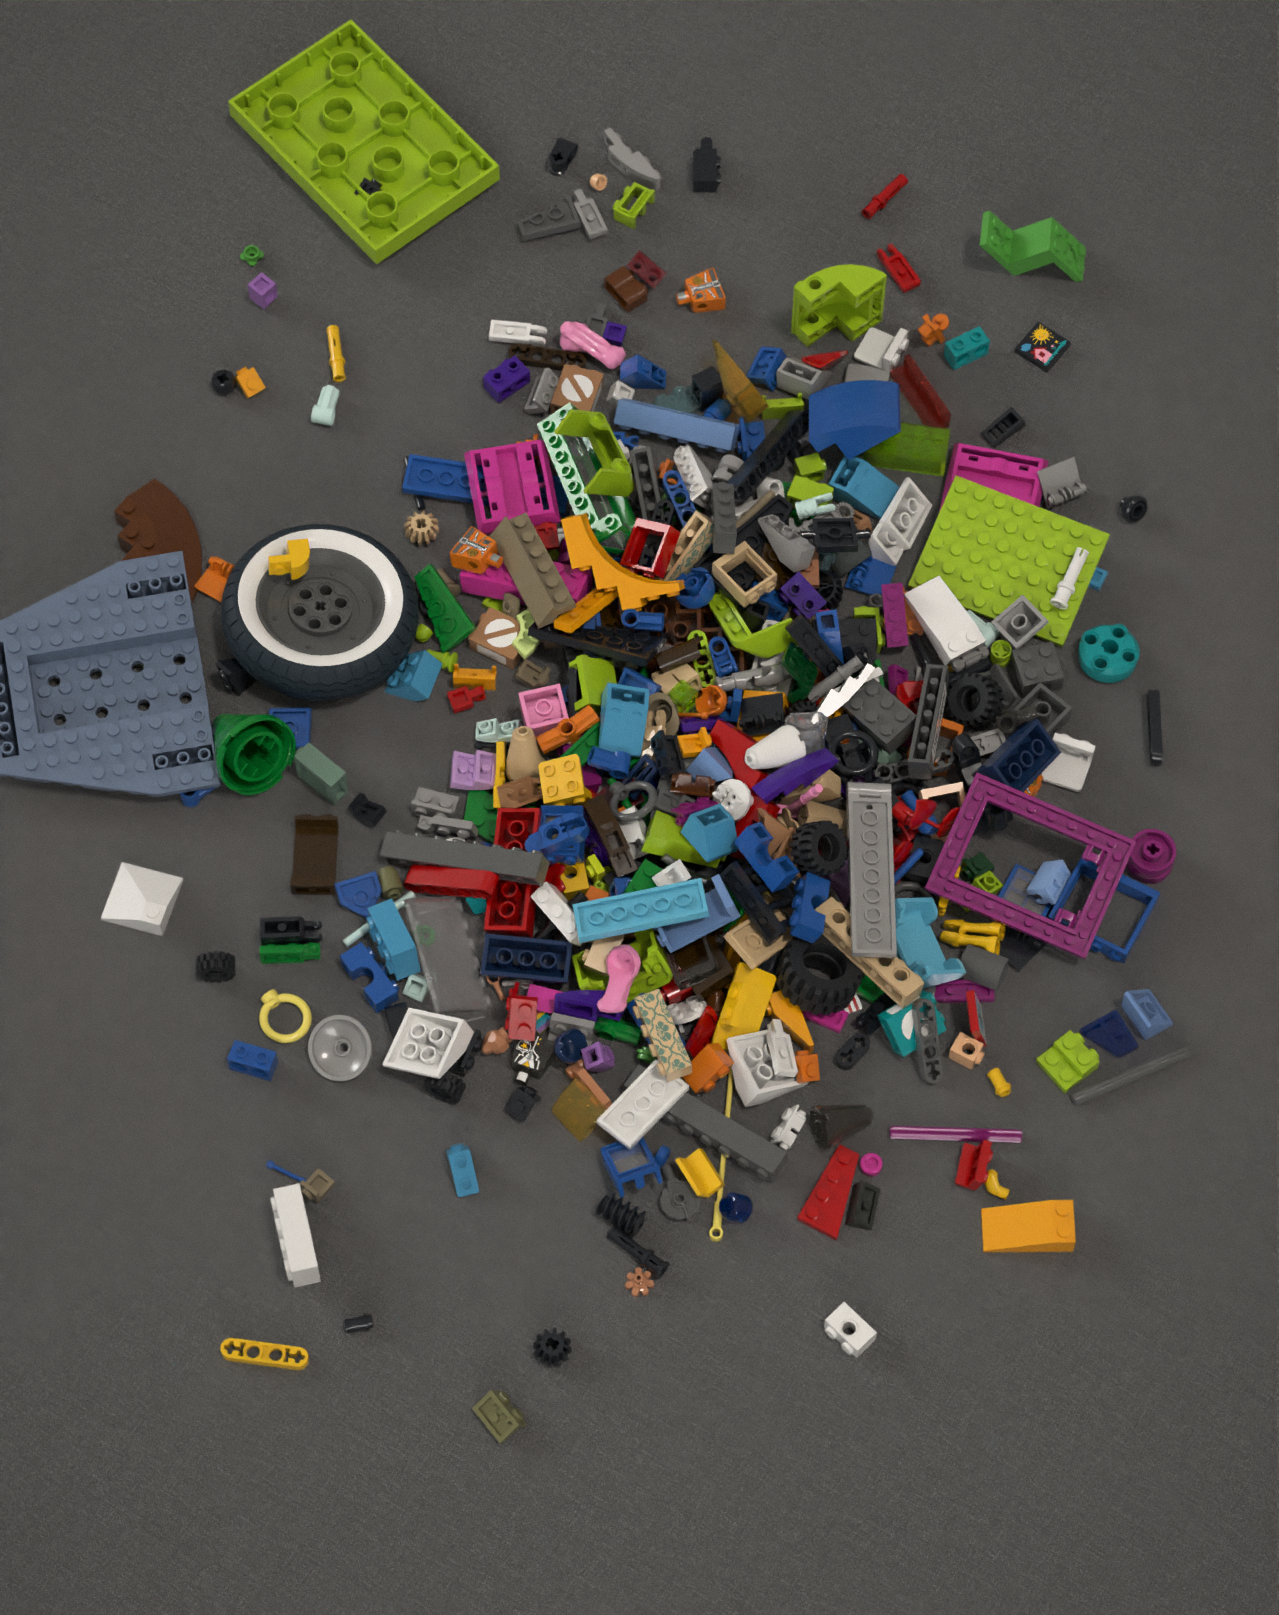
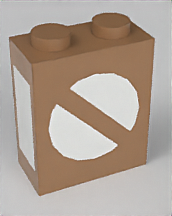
M565 364L550 403L551 414L569 402L579 410L594 411L604 385V374L596 370L583 369L577 365Z
M489 607L487 612L482 613L477 629L468 636L470 649L514 670L522 658L512 645V641L520 632V624L516 619Z

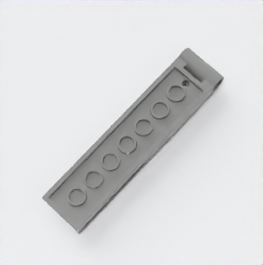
M847 782L846 820L847 846H849L847 854L848 882H850L851 953L853 957L896 958L891 784Z

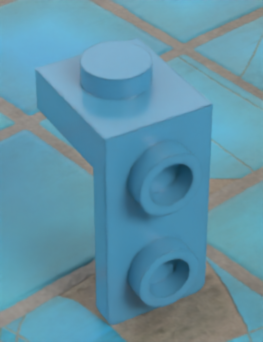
M463 1143L451 1145L450 1149L446 1150V1154L450 1162L457 1196L463 1197L478 1193L479 1187L468 1145L463 1146Z

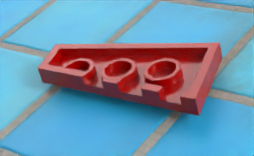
M839 1144L797 1217L798 1221L836 1241L857 1167L858 1153Z

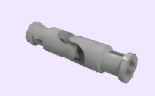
M778 663L732 673L731 676L719 678L718 676L714 678V683L727 692L734 690V688L747 690L783 682L784 679L793 678V676L783 665Z

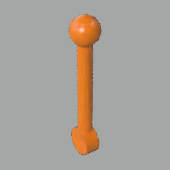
M706 711L702 713L678 712L679 718L700 717L706 720L709 717Z

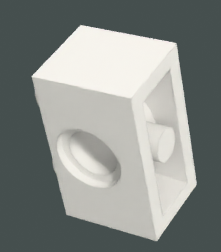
M845 1302L825 1319L824 1328L826 1334L831 1339L836 1338L841 1343L842 1349L849 1355L853 1354L856 1358L876 1340L877 1332ZM845 1328H851L854 1330L855 1333L852 1335H847L843 1332V1330Z

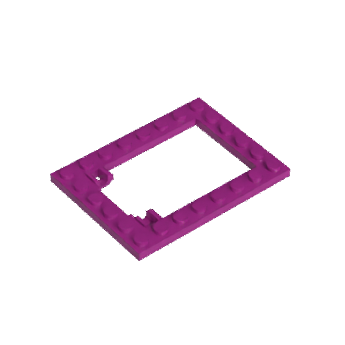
M976 773L924 890L1085 960L1137 841L980 773ZM987 802L1087 845L1081 859L1094 862L1098 866L1096 872L1099 874L1082 911L1079 910L1076 915L1059 908L1053 921L954 878ZM1093 848L1101 851L1100 855L1093 853ZM1062 919L1070 922L1068 927L1060 924Z

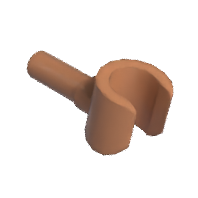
M486 976V980L493 985L500 1001L505 1000L506 998L499 984L500 977H497L495 981H490L489 977Z

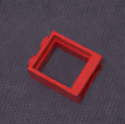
M637 518L620 565L637 575L638 573L643 574L642 576L655 579L657 577L663 579L681 532L670 525ZM648 534L663 537L652 568L637 565Z

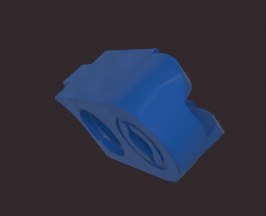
M567 813L538 828L539 831L528 836L529 838L525 841V849L527 852H531V850L540 851L547 857L584 841L589 835V825L579 814ZM558 833V837L551 840V837Z

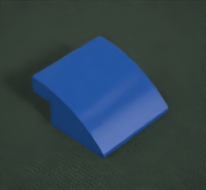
M880 380L850 381L821 389L809 395V442L817 452L836 443L848 460L901 432L900 386L898 383Z

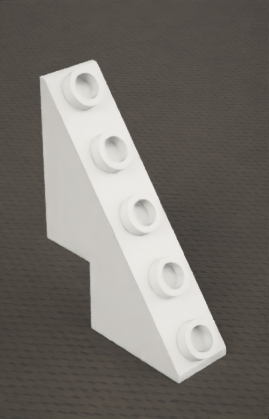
M689 444L680 446L675 450L673 459L690 495V499L709 510L713 483L711 479L713 476Z

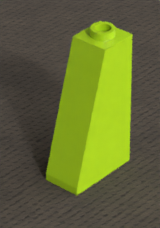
M656 810L648 825L641 851L659 856L667 853L677 860L680 859L717 868L720 860L725 861L727 855L707 862L681 833L683 827L676 824V818Z

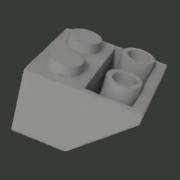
M785 358L777 370V388L795 395L802 393V397L809 400V395L822 389L831 376L832 371L813 367L798 358Z

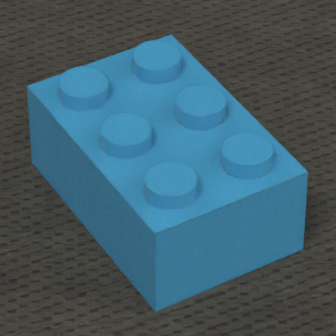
M392 898L369 907V917L366 918L371 929L369 933L373 942L377 941L379 945L377 949L381 958L386 960L385 965L388 973L394 974L398 981L421 972L416 946Z

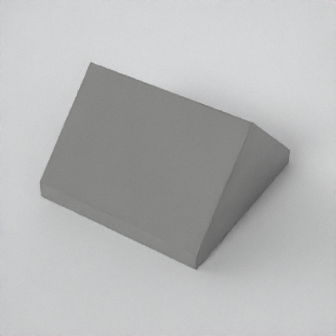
M1022 595L991 623L1011 647L1019 649L1048 624L1049 621Z

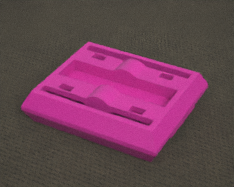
M544 440L471 450L464 453L479 531L485 535H491L505 516L509 520L524 513H527L533 526H538L543 522L561 523L547 447ZM533 456H538L543 477V482L538 483ZM476 465H482L486 486V491L480 492ZM545 487L549 508L547 510H543L539 489ZM487 496L491 519H486L482 497Z
M954 443L940 510L955 476L1039 507L1042 489L1037 471L1047 468L1049 461L1042 458Z

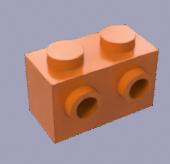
M719 1043L707 1044L691 1061L692 1073L683 1076V1078L695 1093H708L716 1086L715 1082L719 1078L725 1077L730 1072L729 1068L734 1064V1061Z

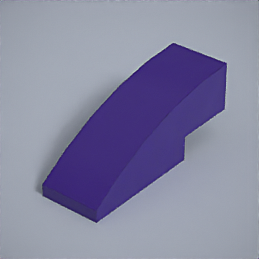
M578 990L555 994L554 1013L595 1022H597L598 1017L620 1021L624 1011L620 1013L600 1012L597 1002L604 996L606 991Z

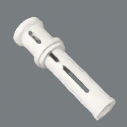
M1080 547L1076 548L1064 579L1057 584L1058 590L1054 598L1050 600V603L1059 609L1066 610L1068 608V600L1071 594L1075 592L1074 584L1089 555V552L1085 549L1082 553V548Z

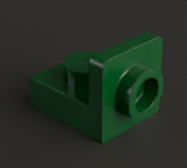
M981 851L969 860L967 858L962 860L961 873L967 880L970 879L973 882L974 879L989 870L991 872L994 871L995 866Z

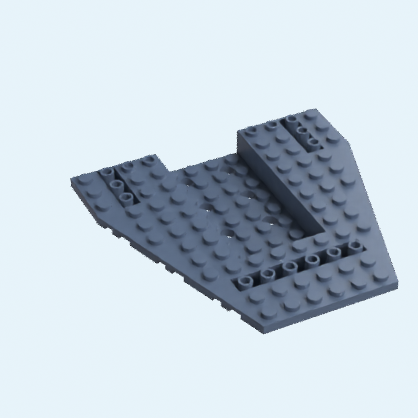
M182 551L119 561L0 621V777L10 776L15 777V779L45 783L56 782L68 786L78 785L83 788L113 792L124 791L136 795L147 794L152 797L221 786L216 766L213 730L195 618ZM177 657H184L186 659L182 665H176L174 660ZM142 664L144 668L141 672H134L132 670L133 666ZM100 671L102 676L99 679L91 678L93 672ZM58 678L60 683L58 686L52 687L49 685L50 680ZM185 695L192 697L191 702L187 704L181 703L180 699ZM146 702L150 704L149 709L146 711L138 709L141 703ZM100 710L108 711V715L105 718H98L96 716ZM58 717L66 718V722L63 725L55 724V720Z

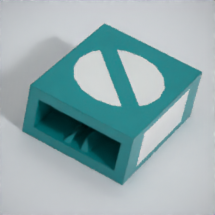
M922 990L921 995L916 999L925 998L932 1001L935 1007L938 1035L947 1030L944 1025L945 1018L935 1006L937 1002L933 994ZM916 999L903 1009L896 1003L877 1015L893 1051L903 1057L917 1049L912 1005ZM923 1005V1007L919 1008V1011L924 1013L927 1005ZM924 1017L925 1019L920 1018V1021H921V1020H929V1018H927V1017ZM925 1024L921 1029L923 1036H927L931 1031L929 1024Z

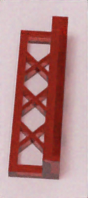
M905 355L903 365L891 370L890 375L899 384L900 390L933 435L950 426L951 413L911 355Z

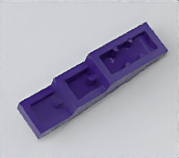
M824 748L788 763L752 787V790L767 804L781 792L787 796L801 784L806 788L839 761L829 750Z

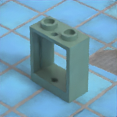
M309 742L296 751L294 759L297 776L335 806L349 792L346 772Z

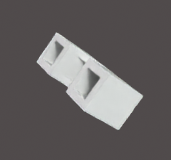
M545 881L543 886H540L530 897L568 941L580 947L583 943L579 942L574 911L567 904L568 900L556 886Z

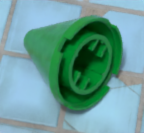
M220 714L214 719L212 730L217 772L222 782L228 788L242 795H254L272 788L284 777L282 772L288 764L291 766L293 763L296 741L290 727L281 719L266 714Z

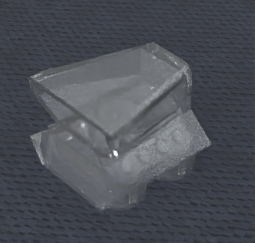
M822 712L790 713L785 718V725L794 726L800 732L798 737L800 741L805 743L806 755L825 748L828 718Z

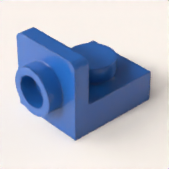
M734 688L733 697H728L726 708L719 715L724 721L738 722L742 689Z

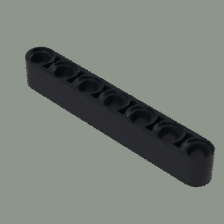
M808 409L787 412L727 481V484H733L735 502L746 501L809 429Z

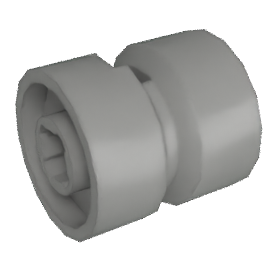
M724 455L711 481L713 483H727L744 462L736 456Z

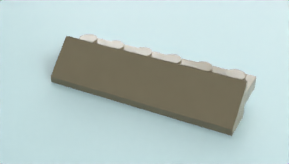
M527 513L509 520L505 516L490 535V538L496 541L498 553L503 557V563L539 629L553 623L557 619V615L576 608V605Z

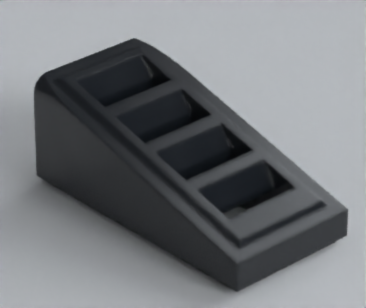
M1010 407L985 428L981 435L995 448L1026 425L1025 420ZM1009 419H1012L1015 422V424L1012 425L1009 422ZM1003 423L1009 427L1008 430L1002 425ZM999 427L1003 431V434L1001 435L996 430V428ZM993 432L998 438L994 440L989 433Z

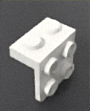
M869 328L854 354V359L871 367L891 372L893 366L898 364L900 354L906 350L909 344L907 339L908 331L900 328L896 337L876 328Z
M1055 733L1052 740L1061 753L1042 772L1043 781L1080 792L1096 746L1085 740L1073 739L1067 734Z

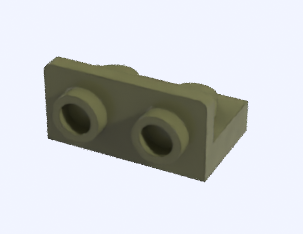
M490 1390L472 1408L499 1443H504L519 1428H524L527 1425L523 1420L525 1418L523 1413L510 1404L509 1396L502 1390Z

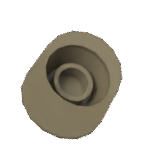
M657 692L649 696L648 711H653L654 716H656L657 710H664L666 713V735H676L680 724L677 706L665 693Z

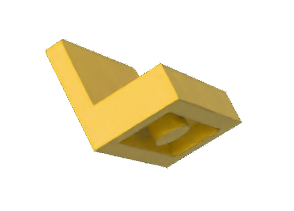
M698 1148L687 1158L678 1157L675 1160L697 1196L709 1198L725 1186L703 1149Z

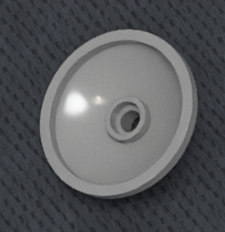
M333 1015L323 1019L315 1026L309 1038L308 1053L312 1065L322 1076L333 1081H347L359 1076L367 1068L372 1057L373 1046L368 1030L359 1020L351 1016ZM344 1043L348 1046L347 1051L342 1049Z

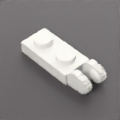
M491 320L489 341L531 344L532 346L542 347L545 345L546 340L540 336L547 334V328L531 325V323Z

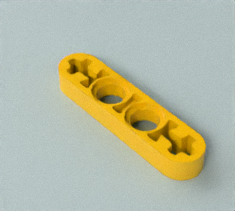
M228 1338L220 1346L223 1358L233 1362L292 1370H302L309 1363L307 1351L296 1346ZM230 1345H234L236 1350L242 1351L241 1346H244L243 1356H240V1351L235 1350L232 1351V1354H228L226 1349L230 1348ZM252 1347L260 1350L259 1355L255 1358L247 1355L248 1350ZM274 1350L282 1352V1358L278 1361H273L269 1357L270 1353ZM286 1352H289V1357L296 1358L298 1354H301L304 1360H300L299 1363H295L294 1358H288V1362H285Z

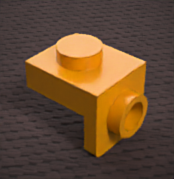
M244 367L236 372L237 376L235 379L247 399L266 388L254 367L250 369Z
M700 727L697 734L680 735L677 737L683 758L697 757L704 748H709L712 744L711 736L707 734L705 727Z

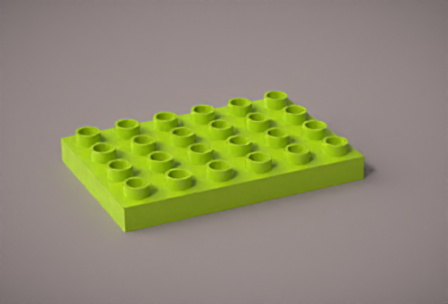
M352 19L228 101L230 116L376 264L500 180L499 165ZM364 178L370 181L374 178L382 184L380 187L382 191L369 195L359 185ZM356 190L359 192L358 195L354 194Z

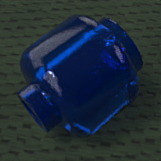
M729 1192L721 1199L719 1210L725 1220L743 1223L751 1216L753 1206L750 1197L747 1195Z

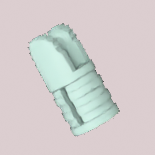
M832 493L795 502L799 519L803 520L804 518L834 511V504L818 505L832 500Z

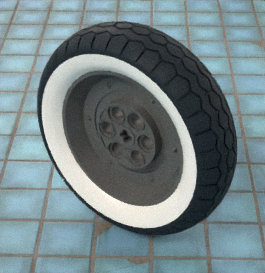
M308 524L287 528L271 534L252 546L240 558L232 569L223 591L221 620L230 650L240 665L252 677L272 690L287 696L305 700L328 701L348 698L370 690L387 679L401 665L408 655L416 636L419 606L416 590L409 573L400 560L386 546L362 532L347 527L330 524ZM308 538L310 563L307 572L302 577L291 580L290 573L269 575L268 556L287 555V540Z

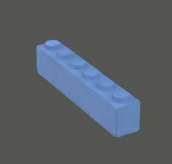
M627 398L618 399L614 424H618L621 429L631 430V428H636L642 434L650 435L653 432L663 439L674 437L678 438L677 441L680 443L689 444L690 441L696 442L698 447L709 448V446L717 447L716 451L724 453L735 449L740 426L731 422Z

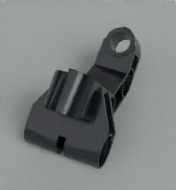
M962 733L954 738L952 752L955 768L961 782H963L964 791L967 795L976 771L982 764L979 748L969 735ZM987 802L973 836L990 829L994 831L1005 829L1008 822L1013 821V813Z

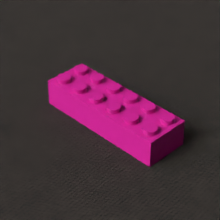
M553 561L575 604L591 592L593 587L591 569L579 571V568L572 569L569 564ZM504 563L499 568L490 565L482 574L462 569L459 575L462 592L504 600V593H510L520 599V604L526 605Z

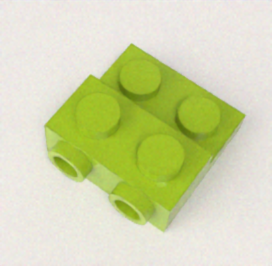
M1071 1030L1056 1040L1050 1049L1036 1058V1063L1064 1093L1098 1069L1100 1062L1098 1060V1053L1093 1048L1088 1049L1084 1045L1085 1040L1078 1032L1074 1034Z

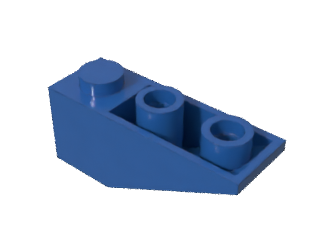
M837 609L816 612L815 619L818 635L844 664Z

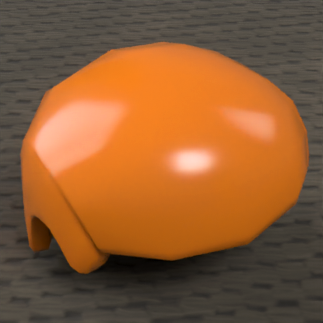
M713 684L701 689L703 692L701 697L695 699L697 712L702 713L706 711L709 717L721 715L727 705L725 691L720 686Z

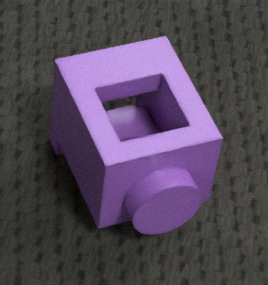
M598 1041L581 1049L586 1070L602 1073L615 1067V1056L610 1046L602 1045Z

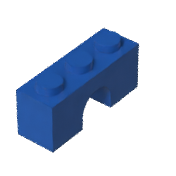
M758 822L747 826L734 843L765 882V885L772 892L786 888L799 873V870L787 855L774 860L770 857L768 845L774 838L765 826Z
M806 872L802 878L797 879L794 886L796 895L792 901L794 909L789 920V925H791L790 935L814 943L823 934L826 915L817 912L814 908H817L828 899L829 880L810 872Z
M361 942L340 955L341 965L352 980L360 976H369L373 979L372 983L364 988V995L374 1011L379 1013L384 1007L390 1006L399 1000V987L393 979L391 981L388 979L384 966L381 963L377 964L374 960L375 955L371 948H366Z

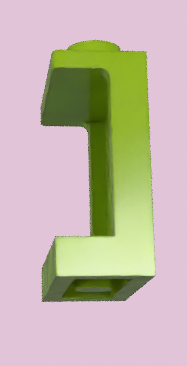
M579 655L569 663V668L578 669L582 699L574 703L575 711H581L589 705L596 714L600 715L601 694L607 683L617 684L613 661L604 660L601 657L591 658L588 655Z

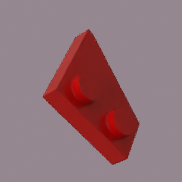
M710 1006L705 1007L685 1046V1050L691 1060L707 1044H712V1038L719 1018Z

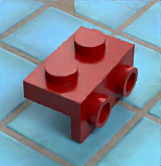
M983 1140L978 1146L968 1143L963 1144L955 1178L956 1185L976 1191L982 1184L986 1183L989 1171L986 1170L987 1163H990L993 1156V1151L991 1150L992 1142Z

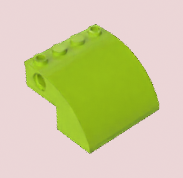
M847 264L825 268L803 281H798L793 287L791 333L795 334L807 347L835 327L851 342L855 341L866 333L869 328L882 321L887 275L875 268Z

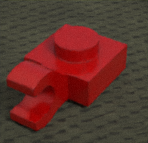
M467 686L447 692L454 714L474 707L473 701L480 702L486 699L483 686L468 690Z

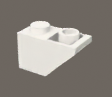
M635 806L621 811V813L629 814L638 810ZM641 818L634 822L617 821L630 847L629 850L633 859L648 854L641 851L648 829L643 819Z

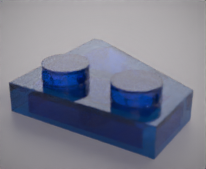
M1117 1009L1080 1029L1081 1035L1118 1058L1139 1048Z

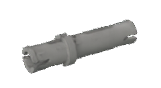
M854 656L849 662L843 666H838L835 672L813 687L807 697L811 702L815 703L827 694L829 690L835 688L857 670L864 667V665L857 656Z

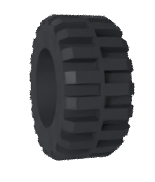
M823 934L814 943L794 936L787 943L775 971L776 982L779 989H782L781 993L785 998L788 997L792 1005L799 1006L800 1010L805 1012L808 1010L811 1011V1014L816 1015L819 1013L829 1015L832 1012L837 1013L848 1007L863 979V972ZM806 966L818 967L826 971L833 979L819 978L812 974Z

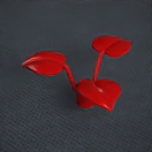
M929 799L916 800L915 812L902 801L896 803L892 808V816L899 821L897 826L901 828L906 840L897 847L893 854L894 868L908 858L914 847V843L911 842V837L904 825L909 826L911 830H915L925 822L939 829L937 836L942 838L950 833L960 807L952 809L944 817L941 824H936L928 819L937 807L935 801Z

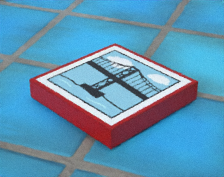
M974 990L966 991L971 1033L975 1040L983 1043V1047H986L982 1006Z

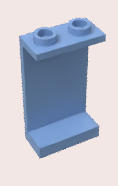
M719 874L711 878L716 888L705 893L709 917L653 928L655 932L659 931L660 933L657 935V939L661 946H666L670 953L741 917Z

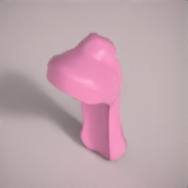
M566 321L560 327V346L564 351L587 352L609 369H615L620 366L626 357L623 347L611 345L603 337L590 330L584 323Z
M630 945L614 946L606 957L609 982L604 996L597 1002L600 1012L620 1013L627 1006L630 987L638 975L641 965L638 952Z

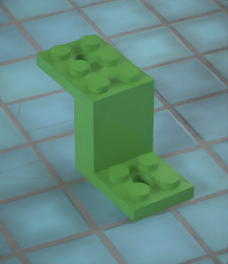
M990 210L983 213L980 246L1012 275L1016 276L1055 263L1075 282L1083 280L1086 247L1053 217L1012 231Z

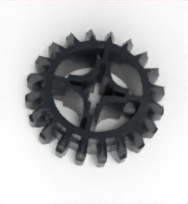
M822 565L819 568L820 588H816V591L827 603L819 610L838 609L839 602L843 599L844 588L842 581L838 579L837 573L832 574L831 568L824 570L825 567Z

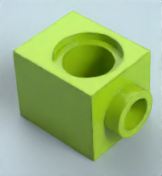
M818 453L796 458L794 462L796 476L807 477L814 482L824 480V471H827L824 459L821 460Z

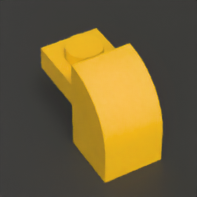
M308 538L287 540V555L268 556L269 575L290 573L291 580L302 577L307 572L310 563Z

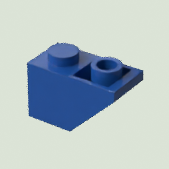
M637 354L621 363L620 380L633 388L663 390L666 388V371Z

